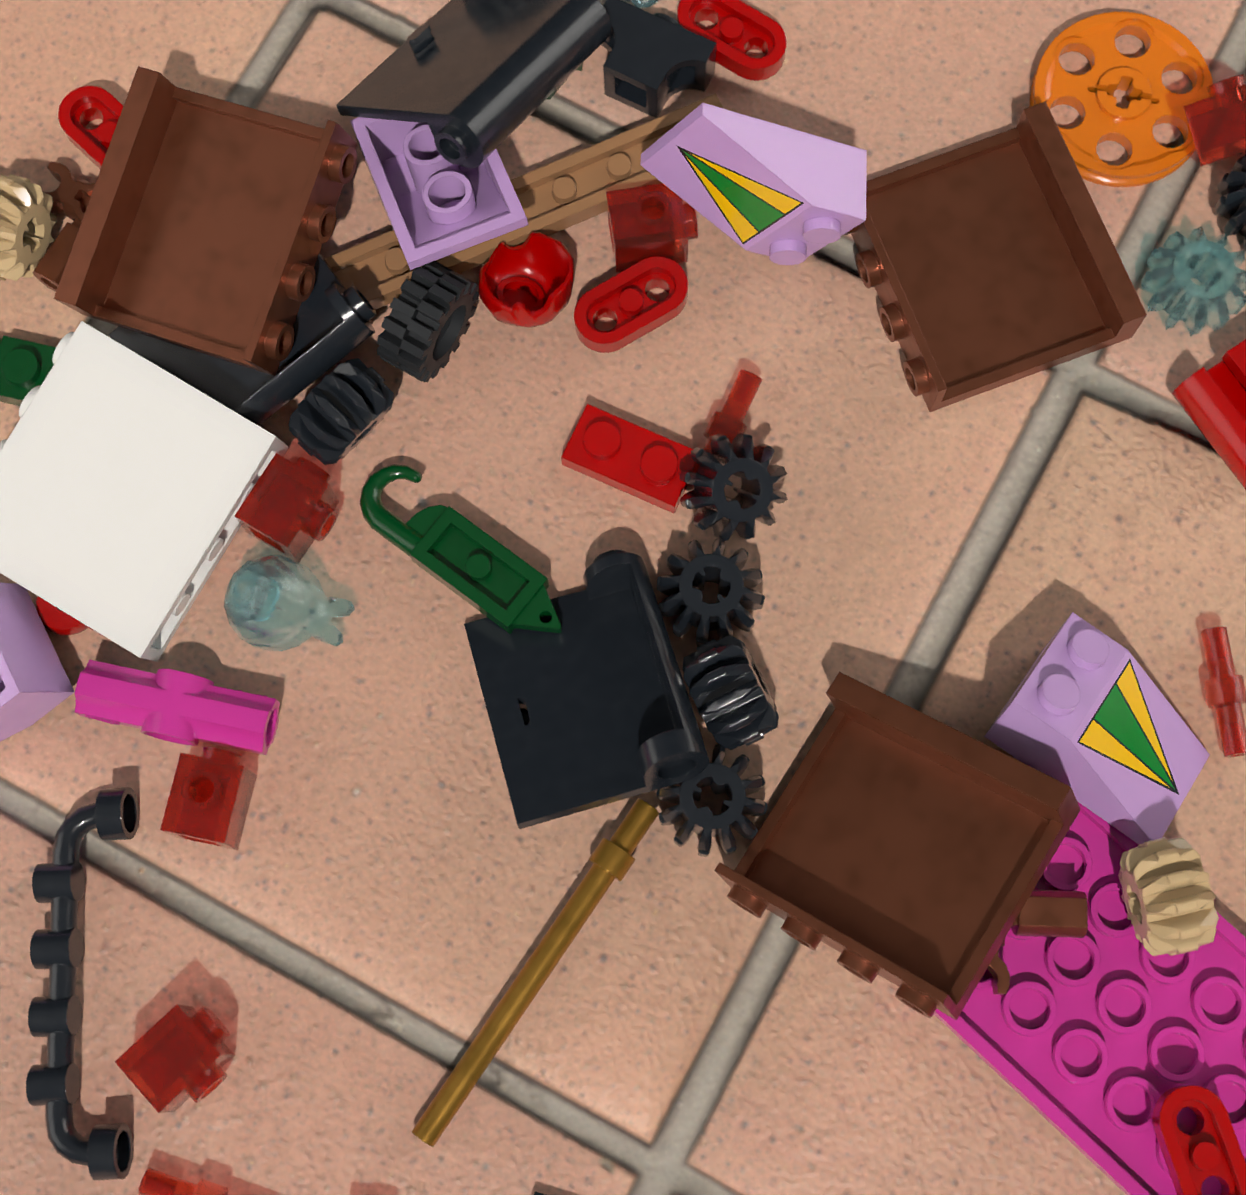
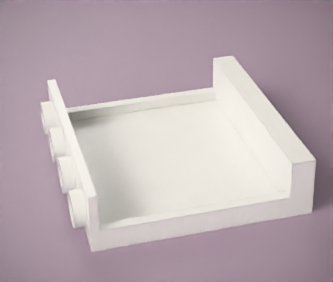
M81 321L75 332L66 334L58 343L52 357L54 366L42 385L34 387L25 396L19 408V422L9 438L0 441V573L139 658L158 662L289 446L272 433Z

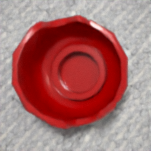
M540 232L530 233L527 240L519 246L509 247L504 242H501L490 256L489 261L479 271V298L495 319L504 324L537 327L549 323L567 306L571 298L574 258L562 242Z

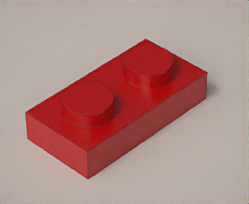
M590 404L586 405L561 456L563 466L674 514L680 503V498L684 495L688 483L680 480L679 473L682 470L694 472L698 465L691 456L692 448Z

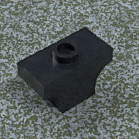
M622 0L605 1L603 7L610 18L611 32L609 37L601 44L610 52L603 65L604 95L654 118H658L665 103L674 94L683 90L705 92L715 74L717 43L684 29L679 22L666 14H651Z

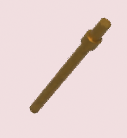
M638 798L611 839L603 838L589 858L593 863L592 867L411 1131L424 1143L434 1147L615 879L621 882L636 859L631 854L659 815V811L645 801Z

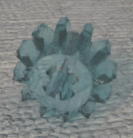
M1202 226L1194 229L1188 238L1176 231L1167 238L1163 245L1164 248L1159 247L1151 253L1146 262L1148 264L1147 268L1150 271H1147L1141 280V290L1154 294L1147 303L1148 312L1165 310L1168 313L1165 319L1166 329L1173 328L1180 320L1185 322L1190 337L1194 334H1199L1205 324L1213 331H1216L1225 326L1229 320V315L1238 314L1246 304V295L1243 293L1246 291V271L1239 268L1245 260L1246 250L1228 252L1224 248L1227 245V233L1219 235L1212 242L1208 241ZM1195 278L1199 282H1201V284L1197 285L1193 281H1191V279Z

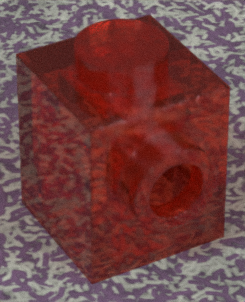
M1244 74L1209 85L1207 87L1208 98L1183 106L1200 164L1204 168L1246 154V80Z
M663 183L606 191L607 220L616 273L626 270L643 259L654 256L666 257L677 263L687 262L688 240L698 239L697 218L693 207L688 203H683L682 198Z
M276 453L234 516L249 535L299 564L313 541H322L332 530L339 514V510L336 508L339 500L328 483L331 476L321 467L303 457H299L296 463H293Z
M203 747L201 757L180 752L160 830L176 838L238 851L257 775L247 767L240 765L242 755L214 747Z
M176 1004L124 1052L115 1063L158 1113L175 1112L190 1097L195 1103H198L212 1093L227 1077L222 1067L235 1054L224 1043L230 1036L228 1029L211 1010L202 1006L196 1011L193 1006Z

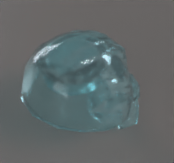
M265 555L248 560L233 573L224 598V609L229 624L237 636L254 647L269 651H284L298 647L311 637L337 647L343 643V634L332 624V617L349 616L355 610L352 601L343 598L326 597L319 580L308 567L282 555Z

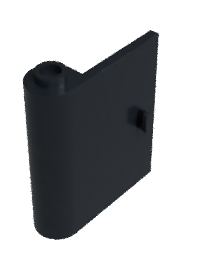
M450 0L430 20L418 27L407 38V41L336 104V107L341 116L428 123L434 137L435 146L445 160L465 168H476L609 37L611 32L610 18L598 0Z
M319 253L314 266L315 283L308 299L301 303L293 325L294 342L287 358L280 362L276 376L119 326L108 335L111 339L260 426L373 335L375 330L370 320L377 313L365 296L354 285H351L348 289L344 287Z
M610 550L600 554L584 573L585 590L550 599L561 624V633L515 628L509 634L488 617L464 624L519 829L687 781L700 774L709 764V757L645 562L637 554L628 553L624 550ZM546 615L542 617L541 622L548 623L552 617ZM519 704L526 705L527 710L525 708H520Z

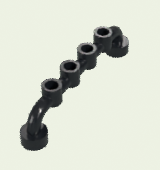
M130 787L101 789L97 795L96 803L81 806L68 815L56 832L52 849V863L38 864L34 869L32 877V890L35 900L38 903H51L50 929L36 930L30 943V957L34 968L37 970L49 969L48 996L34 997L29 1006L28 1025L32 1036L47 1037V1064L31 1066L26 1079V1095L30 1105L45 1106L47 1135L56 1152L73 1164L88 1166L89 1173L94 1180H120L127 1177L133 1158V1139L131 1130L126 1123L97 1124L93 1127L89 1138L80 1135L74 1127L73 1104L78 1099L81 1084L78 1066L74 1063L75 1035L79 1032L82 1023V1006L79 997L76 995L77 967L80 966L84 953L83 937L78 929V901L84 895L85 873L82 864L79 862V853L84 836L96 828L100 838L104 841L134 838L138 829L139 808L136 794Z

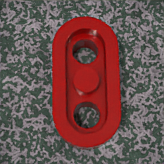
M741 0L680 1L677 10V22L684 29L717 43L716 63L736 75L751 81L768 79L781 69L785 59L787 40L784 30L776 21ZM701 21H711L716 26L711 29H702L697 24ZM756 49L762 51L765 56L762 58H752L746 53Z
M83 86L67 94L59 106V123L68 139L99 169L102 167L123 105L101 87ZM92 120H103L97 128L86 129Z
M661 256L649 257L587 291L578 300L574 310L575 330L579 340L593 351L610 353L627 346L672 320L682 312L687 302L688 279L685 271L672 259ZM653 288H662L668 293V296L664 300L654 301L646 294ZM604 317L611 318L616 322V326L609 331H601L594 324L597 320Z
M1180 1085L1165 1091L1154 1106L1152 1122L1176 1194L1202 1195L1201 1187L1204 1180L1214 1176L1220 1182L1221 1195H1246V1162L1229 1114L1221 1099L1212 1091L1201 1086ZM1185 1107L1190 1108L1197 1118L1196 1128L1189 1134L1183 1133L1177 1125V1115Z

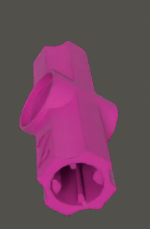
M89 660L85 669L79 674L74 692V712L82 717L114 725L139 728L141 733L182 745L198 746L200 741L267 755L271 744L274 742L279 723L280 702L277 699L266 695L242 692V690L214 686V682L206 678L171 669L161 668L157 670L156 674Z

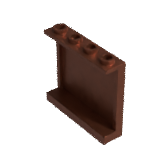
M138 66L54 299L82 315L276 376L280 362L287 358L294 342L293 325L301 303L308 299L315 283L314 266L322 244L330 239L336 224L335 207L343 185L347 184L354 175L357 164L356 148L358 143L335 121L328 120L325 129L176 87L160 72Z
M1046 101L1023 109L1016 128L866 181V221L844 234L852 235L859 251L856 254V265L864 285L867 288L875 287L883 305L879 308V316L887 338L891 342L898 340L907 361L903 362V371L906 382L914 396H923L929 412L1130 339L1147 316Z
M839 672L826 692L835 707L834 712L735 870L719 862L714 871L731 887L726 897L745 911L761 918L766 909L785 920L781 930L806 947L816 950L819 943L823 942L839 951L841 954L836 962L862 980L872 984L878 974L897 985L899 988L894 996L918 1013L931 1018L935 1010L938 1009L957 1020L1081 809L1070 786Z

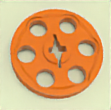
M1107 12L1084 18L1072 24L1052 41L1043 54L1034 75L1030 89L1029 104L1031 107L1046 101L1049 109L1065 104L1072 106L1078 111L1081 116V124L1071 129L1059 126L1058 128L1082 179L1104 186L1134 187L1163 179L1179 169L1191 157L1210 125L1214 111L1215 95L1208 65L1197 47L1179 30L1162 20L1148 15L1133 12ZM1122 35L1136 36L1143 41L1146 53L1137 58L1124 56L1117 50L1115 39ZM1067 52H1079L1089 60L1091 69L1081 75L1070 74L1061 67L1059 57ZM1170 70L1181 71L1191 80L1192 90L1183 94L1173 93L1166 89L1162 83L1161 76ZM1116 90L1126 92V100L1130 102L1127 108L1116 106L1117 99L1113 96ZM1163 123L1172 124L1182 132L1183 144L1175 148H1167L1160 145L1154 139L1153 127ZM1104 141L1120 143L1128 154V161L1119 166L1106 164L1099 158L1096 146Z

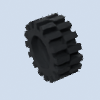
M437 261L417 267L412 272L411 281L405 280L400 287L401 295L398 299L394 297L389 306L392 308L391 314L384 317L381 327L385 330L378 335L377 344L380 345L377 349V355L382 360L424 383L428 382L430 378H435L440 367L444 369L449 362L450 353L452 351L455 353L460 345L458 341L462 334L466 335L470 326L467 324L468 319L474 316L476 311L474 304L479 299V292H477L479 287L476 283Z

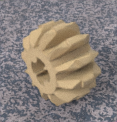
M0 174V280L3 281L6 278L17 281L20 277H33L34 274L32 272L45 255L49 243L55 241L51 236V231L57 222V216L51 213L53 206L52 196L42 192L40 185L30 183V179L13 174L9 176Z
M1164 837L1139 844L1136 848L1122 853L1120 860L1121 869L1118 878L1122 885L1123 895L1121 898L1127 908V919L1131 920L1135 937L1152 956L1163 954L1173 956L1198 950L1199 946L1214 942L1215 926H1217L1219 919L1214 908L1216 896L1210 887L1209 873L1205 872L1202 867L1200 854L1183 837L1168 840Z

